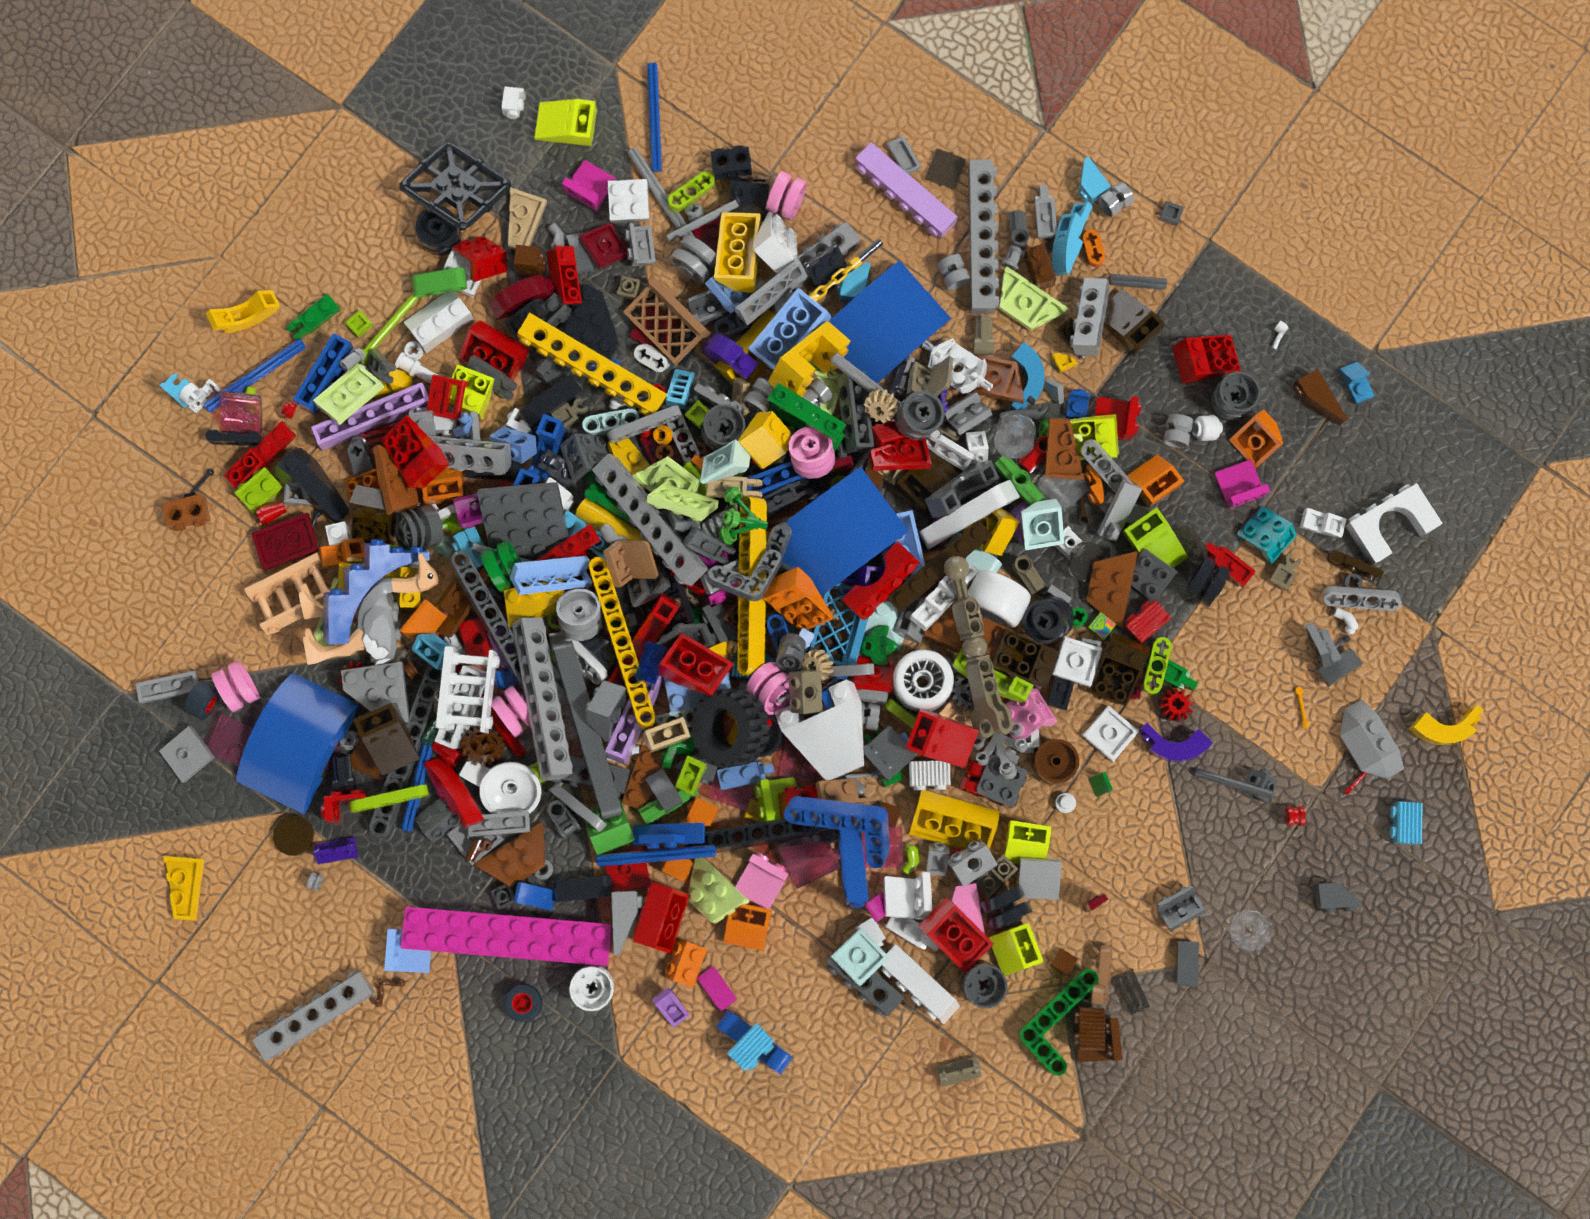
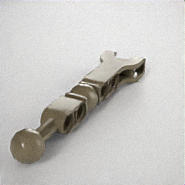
M952 556L944 564V573L946 577L954 581L958 601L953 604L952 611L957 632L961 637L960 641L964 640L962 651L968 658V660H965V663H967L966 672L974 703V710L971 715L972 726L979 730L977 737L980 739L988 738L994 732L997 734H1008L1013 729L1011 711L1001 700L993 664L989 659L990 655H986L988 645L985 639L981 637L985 633L983 632L984 625L979 604L975 598L968 595L965 577L969 573V564L961 556ZM983 724H984V727H985V732H983V730H982V725H983Z

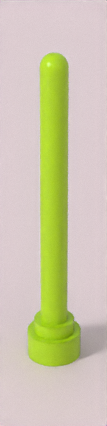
M412 293L364 350L361 349L365 354V358H363V362H358L359 364L364 366L368 364L370 349H375L419 297H414Z

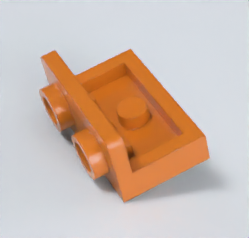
M677 939L670 962L666 965L664 977L694 988L707 948Z

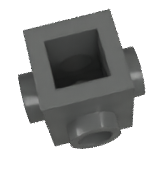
M1251 769L1245 783L1274 791L1277 781L1266 770L1260 769L1255 771ZM1242 790L1243 793L1252 799L1268 803L1270 800L1269 798Z

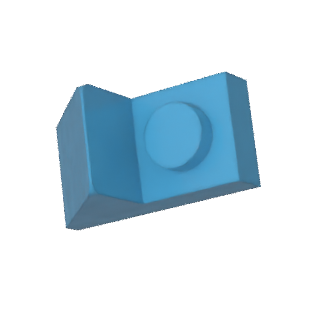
M1355 362L1339 369L1355 405L1375 396L1367 380L1370 373L1361 364Z

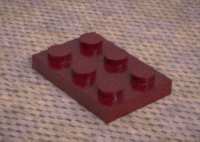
M308 513L251 533L264 571L319 552L320 548Z

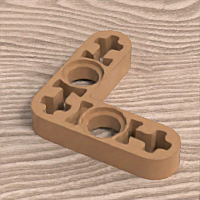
M1101 946L1098 985L1093 987L1092 1004L1108 1005L1113 946Z

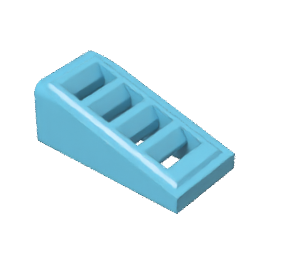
M675 369L665 400L666 406L678 405L680 409L686 408L695 375L693 372ZM680 375L689 378L688 380L678 378V376ZM676 383H684L686 386L677 385ZM675 389L684 390V393L675 391ZM673 395L682 396V399L675 398Z

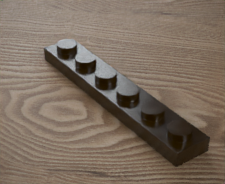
M978 520L891 593L887 599L901 613L945 576L944 564L946 560L952 556H961L965 559L991 537L992 534Z

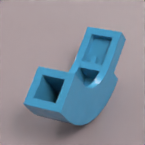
M1023 342L1012 355L1010 361L1018 363L1019 370L1023 373L1026 380V388L1023 391L1024 404L1013 402L1010 411L1025 410L1029 402L1034 405L1044 386L1045 372L1042 361L1038 354L1028 344Z

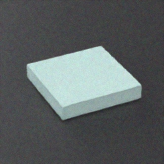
M861 927L831 956L859 986L889 958Z

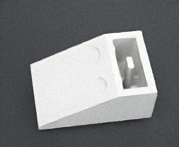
M769 211L753 242V251L778 274L797 259V235L792 228H787L783 224L784 222L779 215H774Z

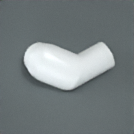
M1338 607L1335 609L1333 616L1346 623L1345 631L1347 633L1354 634L1355 630L1358 629V623L1354 615Z

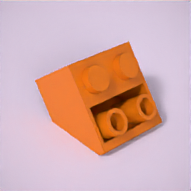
M1158 454L1127 475L1135 485L1142 488L1139 496L1148 508L1179 488L1184 482L1174 466Z
M742 904L735 908V912L728 915L723 943L764 951L772 910Z

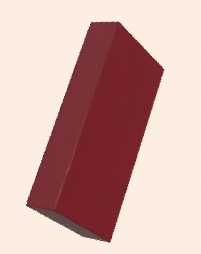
M1102 893L1083 904L1082 907L1086 912H1090L1109 899L1105 893Z

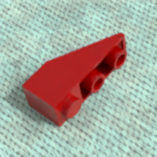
M555 246L547 251L546 255L549 273L563 305L582 304L574 246Z

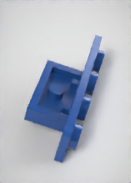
M700 822L634 825L633 834L635 841H633V845L656 849L659 848V845H664V848H677V844H701L705 840V824Z

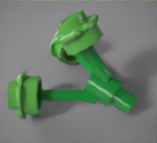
M729 487L724 493L725 502H729L731 505L738 503L748 514L747 519L740 518V513L733 508L724 513L723 523L726 526L722 527L719 537L721 541L731 545L737 540V534L753 529L758 530L759 528L766 530L768 522L756 517L741 501L743 493L740 487ZM739 522L746 524V527L734 529V527L738 526Z

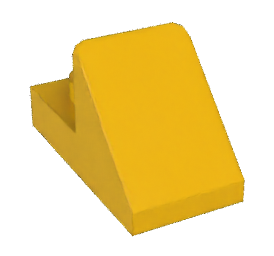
M397 369L389 372V375L394 378L393 383L382 382L384 388L374 396L375 399H381L412 387V377L409 376V373Z

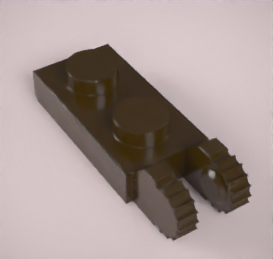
M1336 550L1328 553L1326 557L1332 565L1342 564L1345 566V570L1364 574L1363 578L1374 582V580L1381 579L1384 573L1383 570Z

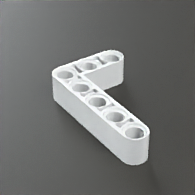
M1008 480L991 488L958 508L951 515L941 518L918 533L929 550L993 511L1015 501L1020 496L1011 480Z

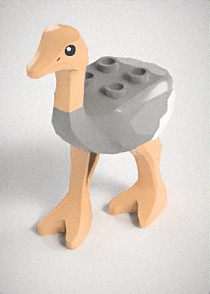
M418 554L419 571L415 576L407 579L381 578L369 589L355 611L352 625H355V627L350 632L348 644H335L324 647L318 643L310 628L305 629L303 642L307 664H316L336 656H350L356 651L365 649L370 653L372 666L390 663L394 659L397 640H401V621L398 620L399 605L398 601L394 602L391 592H423L438 584L437 573L426 561L424 555ZM306 583L301 584L299 598L304 619L324 617V605L315 600Z

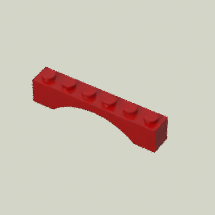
M664 593L659 596L632 639L639 666H641L649 651L679 608V602ZM625 658L622 663L624 665H631L633 660ZM617 663L607 681L626 688L619 664ZM631 677L628 682L631 683L634 677Z

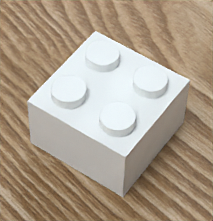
M647 179L608 181L611 223L650 221Z

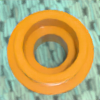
M661 425L654 430L653 438L658 444H669L672 440L673 434L668 426Z

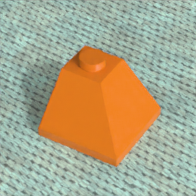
M1264 409L1229 439L1247 460L1252 461L1255 469L1283 444L1277 423Z
M425 599L400 631L408 639H416L419 634H436L438 636L440 634L438 630L447 616Z

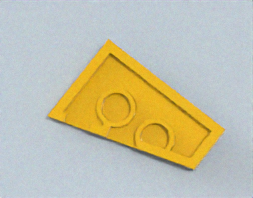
M629 438L617 443H610L608 441L607 446L610 454L618 457L632 476L650 466Z
M163 856L167 867L166 877L171 890L170 900L173 918L196 921L204 859Z

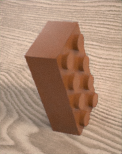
M952 604L925 631L922 638L959 654L964 640L960 641L961 637L957 632ZM982 617L985 635L981 637L985 639L988 645L986 655H990L989 659L992 661L1003 632L1007 627Z

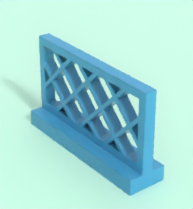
M839 583L835 587H838L841 596L832 599L829 590L822 598L827 606L829 604L832 605L836 612L833 618L838 616L843 627L834 631L830 622H825L831 633L823 638L819 632L822 624L814 627L813 634H815V637L807 653L814 649L816 644L821 642L826 651L825 654L831 655V652L838 648L843 654L841 662L834 660L831 655L829 661L834 662L832 665H854L857 662L869 617L865 620L861 619L849 606L839 612L835 601L844 597L853 588ZM850 610L853 620L846 625L841 614ZM845 629L848 638L847 641L841 644L836 633ZM833 635L838 646L829 650L824 640Z

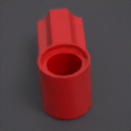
M1047 436L1040 437L1018 461L1017 464L1028 474H1031L1046 458V451H1042L1039 448V444L1047 445Z

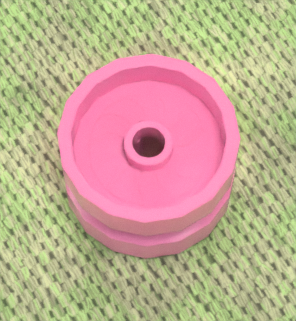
M781 171L771 189L766 211L777 214L781 210L782 217L792 221L802 204L808 181L798 177L792 182V174Z
M804 427L791 436L789 453L796 473L802 477L812 479L826 475L833 468L835 453L832 439L812 427Z
M238 660L228 665V673L220 669L211 675L220 696L232 712L243 708V699L251 704L260 698L252 678Z
M769 662L764 664L751 676L746 690L749 694H754L758 698L757 702L763 704V710L768 715H774L776 711L789 705L790 699L777 703V699L790 695L789 674L779 669L776 663Z
M512 685L504 691V695L510 703L506 704L501 697L497 696L492 699V707L516 738L524 732L519 719H522L529 727H531L526 699Z

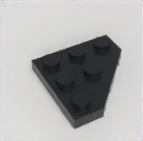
M585 284L580 292L582 304L573 305L572 311L569 313L570 316L564 322L560 331L605 358L612 360L619 347V341L603 293Z

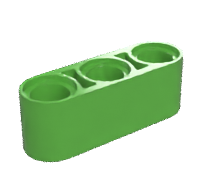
M451 268L412 276L414 297H428L467 289L465 268Z

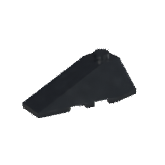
M299 448L289 452L276 465L275 476L334 523H339L350 511L318 461L304 449Z

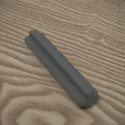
M1111 274L1109 284L1165 290L1167 279Z

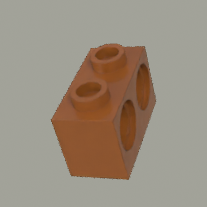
M202 494L162 503L166 526L171 530L182 531L187 526H203L205 522L211 521L207 500ZM200 508V513L193 516L194 509ZM178 512H181L180 518L178 520H174V515Z

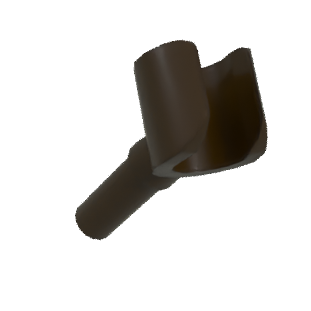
M1081 498L1079 499L1080 516L1077 519V523L1081 525V518L1085 517L1088 525L1090 517L1086 515L1085 502Z

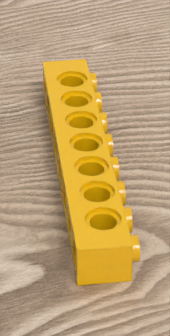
M531 313L528 314L517 333V337L520 338L519 341L528 347L530 345L534 346L539 354L545 357L547 355L554 358L553 361L562 367L564 365L568 366L573 374L579 377L583 375L595 387L600 385L612 397L617 395L623 399L622 402L627 406L633 407L634 405L640 409L639 412L644 416L658 412L667 396L663 391ZM539 332L543 333L545 339L538 341L534 338V335ZM554 343H560L563 348L560 351H554L551 346ZM571 353H577L580 358L577 361H571L568 356ZM594 363L597 369L595 371H588L586 365ZM611 373L614 379L607 382L603 379V375ZM627 383L630 385L631 390L624 392L621 390L620 385ZM644 393L647 395L648 400L641 402L638 400L637 395Z

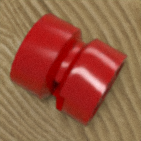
M969 761L965 770L967 776L962 778L959 789L969 794L983 797V795L976 792V788L985 766ZM973 779L979 780L977 783L972 782Z

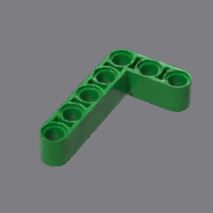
M1082 970L1019 1030L1018 1037L1020 1041L1052 1075L1062 1076L1065 1074L1067 1063L1043 1035L1088 994L1094 985H1097L1099 977L1094 970ZM1086 973H1090L1093 976V981L1089 985L1083 981V976ZM1071 987H1075L1078 990V996L1074 999L1068 994ZM1056 1001H1060L1063 1004V1010L1060 1013L1055 1012L1053 1008ZM1041 1015L1048 1017L1049 1022L1045 1027L1040 1026L1038 1023ZM1027 1029L1032 1030L1034 1034L1033 1039L1030 1041H1026L1023 1037V1033ZM1040 1045H1045L1048 1048L1047 1054L1043 1057L1037 1051ZM1056 1060H1059L1062 1064V1069L1059 1072H1054L1052 1069V1063Z

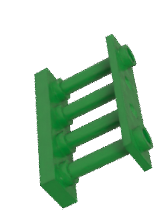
M777 383L767 399L772 403L767 411H773L781 421L794 427L796 430L812 427L832 439L835 453L845 437L842 431L846 424L780 383Z

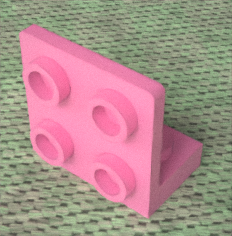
M1038 689L1031 690L1026 702L1010 700L1006 704L1011 711L1013 723H1020L1023 729V733L1020 736H1013L1011 734L1013 739H1026L1041 726H1053L1058 722Z

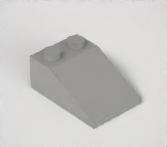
M637 891L612 892L615 956L622 955L640 915V909L644 907L643 896H640Z

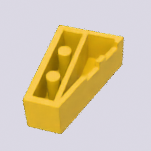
M557 579V581L565 583L563 579ZM542 582L541 584L547 585V584H549V583H547V582ZM516 588L505 590L504 597L508 626L513 632L512 624L521 618H543L555 613L558 600L563 594L568 592V589L522 595L518 594Z

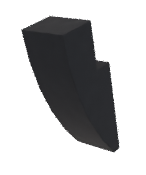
M569 375L543 392L519 412L530 427H536L540 424L543 414L550 416L551 413L570 402L583 390L572 375Z

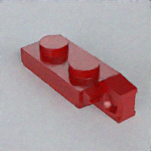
M1209 542L1202 549L1211 559L1215 560V567L1218 568L1223 565L1230 569L1229 578L1242 588L1256 572L1226 547L1223 548L1220 545L1215 547Z

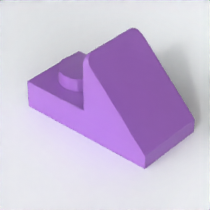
M669 987L652 999L673 1028L690 1016Z

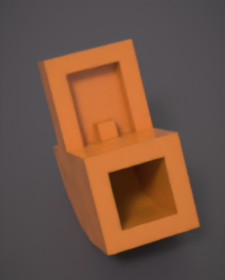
M364 539L343 540L340 545L320 547L319 554L322 568L336 567L341 562L347 563L348 557L364 559Z

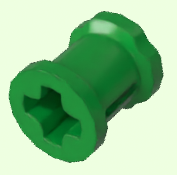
M1078 607L1073 609L1074 616L1077 615L1082 618L1080 621L1078 619L1074 620V628L1082 627L1088 618L1087 612L1083 608Z

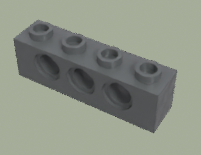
M843 373L837 377L842 422L846 424L843 430L845 434L846 453L863 454L874 447L871 418H869L870 413L865 412L864 402L868 398V392Z
M569 755L573 774L564 779L549 780L556 783H561V780L567 781L569 786L577 788L585 785L589 786L588 790L593 791L590 780L582 778L583 772L587 770L583 758ZM609 765L618 797H620V794L625 795L631 773L630 769Z
M843 943L839 945V947L833 952V954L843 945ZM831 956L826 961L828 964L826 968L835 976L839 973L844 978L842 982L850 989L855 987L859 991L858 996L866 1003L871 1001L875 1005L873 1009L882 1017L884 1014L889 1017L905 998L876 972L869 977L868 986L861 987L847 973L843 972L842 968ZM876 989L884 991L885 997L883 1000L877 1001L874 999L873 993Z

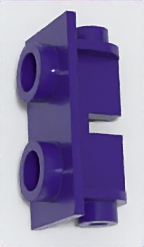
M356 838L315 844L313 853L314 857L317 858V864L358 858Z

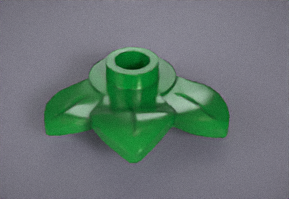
M886 625L873 628L870 635L863 638L860 647L861 652L866 656H870L873 663L877 665H887L886 655L892 653L898 647L895 641L887 637L889 626ZM870 642L871 649L868 650L866 645Z

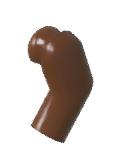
M488 838L473 841L465 859L475 862L478 853L489 851L492 848V842Z

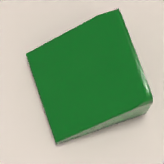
M1102 772L1089 779L1096 797L1109 793L1113 789L1106 772Z

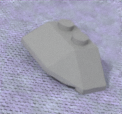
M1363 700L1344 709L1339 736L1360 771L1388 779L1404 770L1399 748L1378 714Z

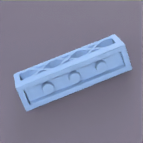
M587 556L515 563L510 575V579L519 595L591 587L593 583L587 573L590 563ZM582 576L583 581H579L573 577ZM561 578L567 582L562 583L555 579ZM543 580L549 584L543 585L537 581ZM525 582L531 586L522 587L521 583Z

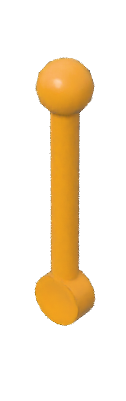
M1297 687L1295 694L1298 695L1303 720L1301 725L1303 728H1308L1309 722L1306 720L1302 699L1303 689Z

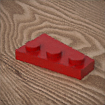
M906 438L901 443L870 450L869 453L873 471L930 469L932 465L926 438L922 440Z

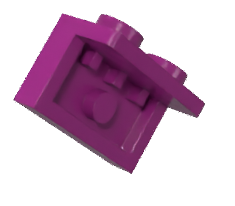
M477 493L453 499L457 521L461 528H472L476 524L484 523Z

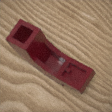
M537 275L505 288L489 302V305L496 320L510 318L532 300L538 298L547 299L554 293L558 294L551 277L543 278L542 275Z

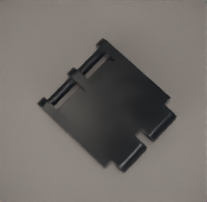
M833 241L830 247L823 252H818L815 258L808 263L804 262L803 266L814 289L821 285L827 284L831 280L832 275L839 269L846 268L847 264L837 243ZM841 271V272H840L837 276H835L834 278H836L837 281H838V280H839L841 277H843L845 274H842V271ZM834 285L827 289V293L835 288Z

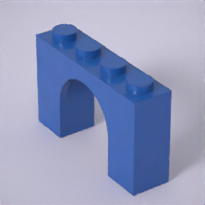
M543 414L536 431L539 438L537 454H535L527 471L520 469L513 486L547 482L549 474L537 467L536 464L545 449H549L558 455L561 449L560 444L564 442L567 434L563 421Z

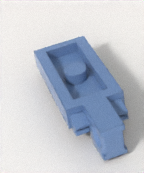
M756 761L747 765L719 769L717 773L722 791L765 780V775L775 773L773 764L763 766L762 761Z

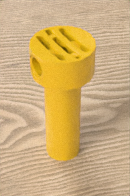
M585 498L577 508L575 516L586 524H591L596 531L600 532L602 525L609 524L617 535L625 536L626 541H646L641 537V531L597 502H591ZM651 549L654 561L656 562L659 555Z

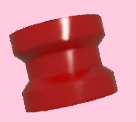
M1286 806L1285 822L1287 827L1294 824L1305 826L1306 813L1304 806H1298L1297 808Z

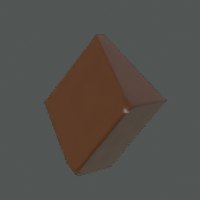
M882 802L881 807L888 813L889 827L895 829L902 808Z
M1060 948L1050 966L1069 976L1078 958Z

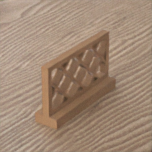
M653 276L649 280L650 284L623 312L677 365L703 337L706 339L711 333ZM652 291L655 294V303H646V296ZM655 306V316L645 317L646 307ZM659 306L668 307V316H659ZM635 307H642V317H633L630 313ZM668 319V329L658 330V321ZM672 319L681 320V329H672ZM645 320H655V330H646ZM681 332V342L671 343V333ZM685 332H693L696 335L691 342H685ZM658 333H668V342L659 343ZM671 346H681V353L676 358L671 355Z

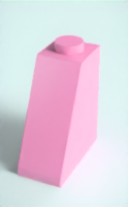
M959 882V886L954 887L951 901L984 933L976 883H969L963 887Z

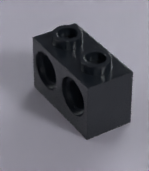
M739 145L733 149L725 150V148H718L711 151V162L715 180L752 175L749 146ZM738 158L745 159L743 163H738L736 160ZM723 160L726 164L721 166L717 162Z

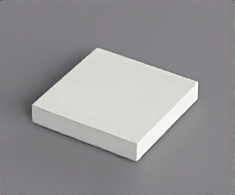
M1064 636L1052 675L1091 687L1102 648Z
M1108 705L1082 737L1110 761L1114 762L1139 731Z

